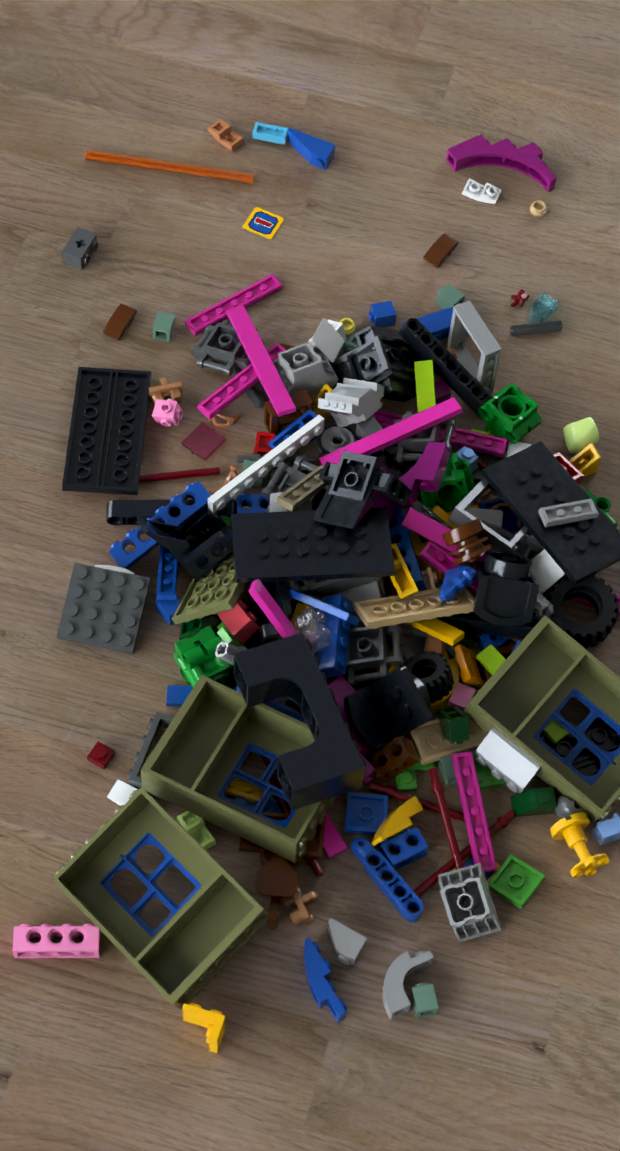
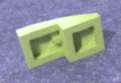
M189 811L177 816L179 824L203 848L207 850L216 845L215 839L206 828L201 817Z

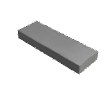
M592 498L543 507L538 511L545 527L597 518L599 515Z

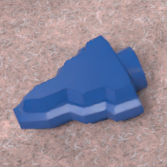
M464 564L447 570L439 594L440 600L450 602L459 592L465 590L469 584L476 580L477 571Z

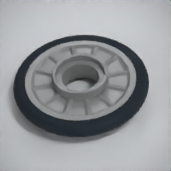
M337 424L325 427L317 438L318 447L325 454L332 453L358 441L355 432L347 426L338 427ZM338 438L343 442L338 445L334 444L333 440Z

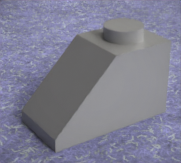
M330 918L328 921V932L335 956L338 957L337 959L341 963L354 966L366 946L367 938Z

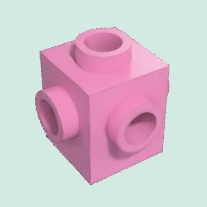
M156 399L152 417L157 424L165 427H171V425L178 426L179 420L183 416V410L178 402L173 399Z

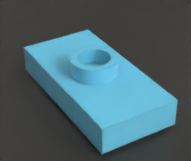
M256 122L252 139L285 145L288 128Z

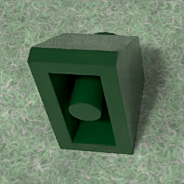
M207 615L200 619L190 620L187 623L183 622L179 639L193 637L201 629L209 625L215 635L220 638L217 634L219 631L217 626L222 620L215 616Z
M456 706L436 709L443 735L450 743L461 744L465 740H470L469 719L465 713Z
M554 787L534 788L510 797L511 808L515 817L553 814L557 807Z

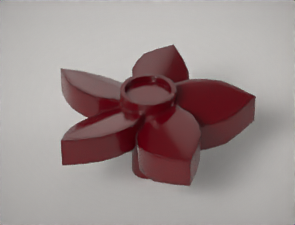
M521 289L517 295H511L515 301L510 306L514 307L518 304L520 307H523L524 301L528 300L530 296Z

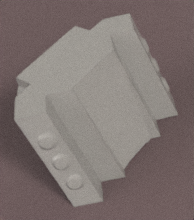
M308 343L278 353L279 359L272 361L289 394L306 389L308 394L320 391L324 384H328L333 388L339 380L324 353L317 346H312Z
M344 378L343 384L337 383V386L331 392H325V399H318V408L330 413L338 427L360 423L367 420L383 406L380 399L384 396V386L371 381Z
M481 863L438 875L441 888L440 893L450 925L453 926L459 943L501 931V923L498 919Z

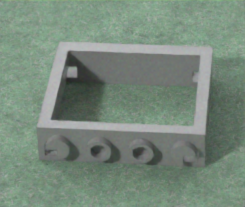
M470 300L461 304L458 303L453 307L447 349L453 347L458 355L456 359L491 393L494 389L502 349ZM466 331L481 352L479 367L464 345Z

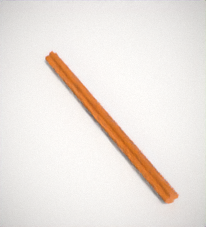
M86 149L85 159L181 172L196 176L202 175L217 179L221 177L223 180L227 179L238 182L242 180L244 183L252 184L254 180V174L251 173L250 175L249 173L248 175L247 173L246 175V172L245 174L244 172L240 174V171L239 173L238 171L231 172V170L227 172L226 169L225 172V169L224 171L223 169L219 171V168L218 170L217 168L210 169V167L206 169V166L204 169V166L203 168L202 166L198 168V165L197 167L196 165L189 166V164L185 166V163L184 165L183 163L179 165V162L177 165V162L176 164L175 162L171 163V161L169 163L165 161L164 163V160L163 162L162 160L158 162V159L156 162V159L155 161L154 159L153 161L152 159L150 160V158L146 160L144 158L143 160V157L142 159L141 157L137 159V156L136 158L135 156L131 158V155L130 157L129 155L128 157L127 155L122 157L120 154L116 156V153L115 155L114 153L110 155V152L109 154L108 152L107 154L106 152L99 153V151L95 153V150L94 152L93 150L89 152V149L88 151Z

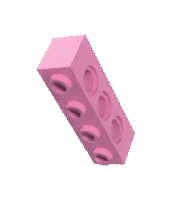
M21 924L19 927H14L13 955L14 958H100V929L94 924H84L83 926H74L73 924H63L62 926ZM34 937L41 939L38 943L30 942ZM55 937L62 938V941L59 943H53L52 939ZM76 937H82L84 939L80 943L73 942V940Z

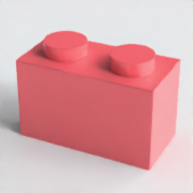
M242 599L236 601L233 609L218 612L217 615L232 635L244 644L261 627L256 622L258 618L251 611L248 612L246 610L248 608L247 604Z

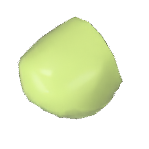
M591 417L570 423L563 428L567 448L572 454H578L590 443H593L595 446L599 442L598 428Z

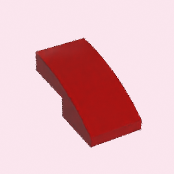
M257 431L254 454L265 456L272 448L268 443L276 437V434Z

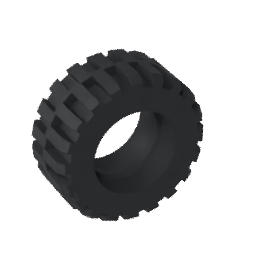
M595 574L575 585L568 576L566 578L562 576L550 587L546 595V599L553 605V613L549 617L558 618L562 623L561 629L585 649H588L590 644L592 647H595L599 642H603L608 637L617 621L619 604L616 602L618 598L615 593L612 594L613 588L610 585L606 586L604 579L595 578ZM571 598L586 599L595 607L598 617L590 623L575 622L566 615L563 603Z

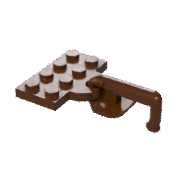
M262 811L264 816L276 821L285 820L290 816V814ZM324 818L321 825L317 824L315 828L316 833L312 841L308 840L306 843L307 849L303 858L322 859L326 818ZM240 837L239 851L260 853V861L263 867L257 872L256 889L261 895L271 896L270 910L268 912L272 916L268 919V928L275 930L280 916V897L290 898L297 892L299 876L294 869L299 865L301 857H298L297 861L293 863Z

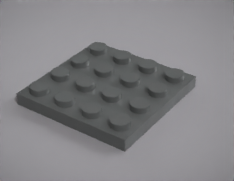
M74 563L57 639L134 654L151 579L149 577Z

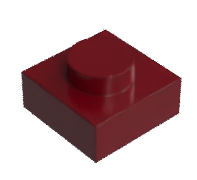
M98 741L87 756V760L105 769L114 757L115 750Z

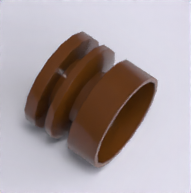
M479 518L442 535L447 547L457 546V549L450 553L451 556L458 553L461 555L460 558L454 560L455 565L469 563L484 556L488 550L492 549L491 544L484 547L481 545L482 542L488 540V537L478 538L477 534L484 530Z

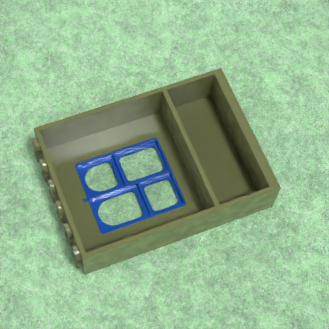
M544 615L470 700L463 713L487 733L493 727L541 765L537 773L538 777L550 787H554V790L561 796H566L569 800H575L574 807L577 809L584 808L591 822L594 823L597 819L602 821L613 809L611 804L614 806L620 800V746L612 752L604 751L585 736V730L596 718H601L620 736V677ZM571 697H576L590 709V713L577 727L573 726L560 714V710ZM551 721H556L577 739V744L566 757H561L539 737L540 733ZM584 748H588L600 761V769L593 776H585L572 766L573 760Z
M203 675L200 676L141 768L142 788L145 791L293 863L297 861L298 857H303L307 849L306 843L308 840L312 841L316 833L315 828L317 824H322L326 815L324 813L327 807L331 808L335 797L293 811L291 809L290 816L282 821L272 820L264 816L262 811L271 796H277L288 802L283 790L269 784L271 776L278 767V755L306 747L314 742V738L307 724L263 703L247 708L241 693ZM249 752H255L270 760L268 767L260 778H256L240 769ZM233 778H239L263 790L261 798L253 809L224 796Z
M140 788L130 795V800L125 805H121L116 809L115 815L110 820H106L100 826V830L95 836L92 835L85 841V846L80 851L72 854L70 861L55 872V877L52 880L172 1005L182 1009L184 1003L188 1004L272 915L149 793ZM144 845H154L165 855L164 861L151 874H146L136 861L137 852ZM171 865H175L195 885L194 891L179 905L156 883L157 879ZM120 870H130L148 888L147 893L132 907L128 906L112 887V879ZM157 897L171 913L156 930H152L140 918L139 913L153 898Z

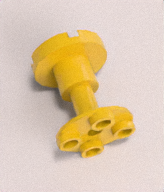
M579 812L570 815L572 819L566 820V818H563L550 828L553 839H565L569 848L575 849L581 861L570 871L573 878L583 874L589 877L597 872L596 868L610 862L608 855L604 853L591 856L585 844L588 839L583 831L589 825L590 820L585 812Z

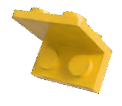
M184 1003L182 1007L183 1021L208 1028L206 1043H209V1051L218 1053L225 1032V1016L222 1015V1012L215 1009L208 1011L202 1009L198 1004L190 1003L188 1005Z

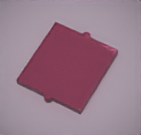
M202 422L181 442V445L190 450L191 454H195L205 461L225 441V438L217 433L215 429H211Z

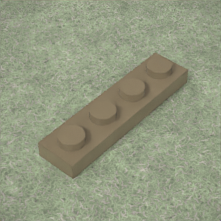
M320 465L279 495L276 503L285 509L294 511L325 488L327 485L319 479L324 466Z

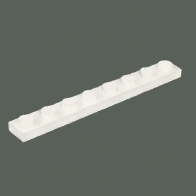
M320 414L211 495L208 498V509L212 513L221 510L227 502L237 498L244 489L250 488L260 477H265L280 461L282 462L288 456L291 457L297 449L307 445L310 439L320 435L324 430V418Z

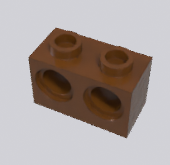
M401 736L394 738L390 744L379 748L376 753L370 756L377 777L386 781H390L420 761L412 741Z

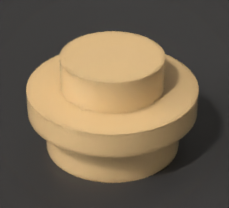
M541 200L534 201L530 206L531 214L537 217L544 216L547 212L546 204Z

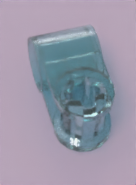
M544 291L531 304L528 320L531 323L543 322L557 309L560 301L552 299Z

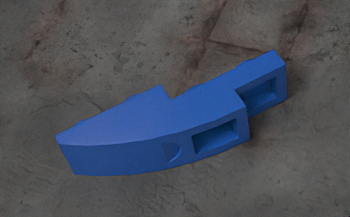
M307 937L304 944V969L309 989L318 1008L321 1009L327 1005L339 1023L345 1019L347 1007L344 1001L338 999L335 995L336 990L332 982H327L331 975V965L327 959H322L317 943L315 941L312 942Z

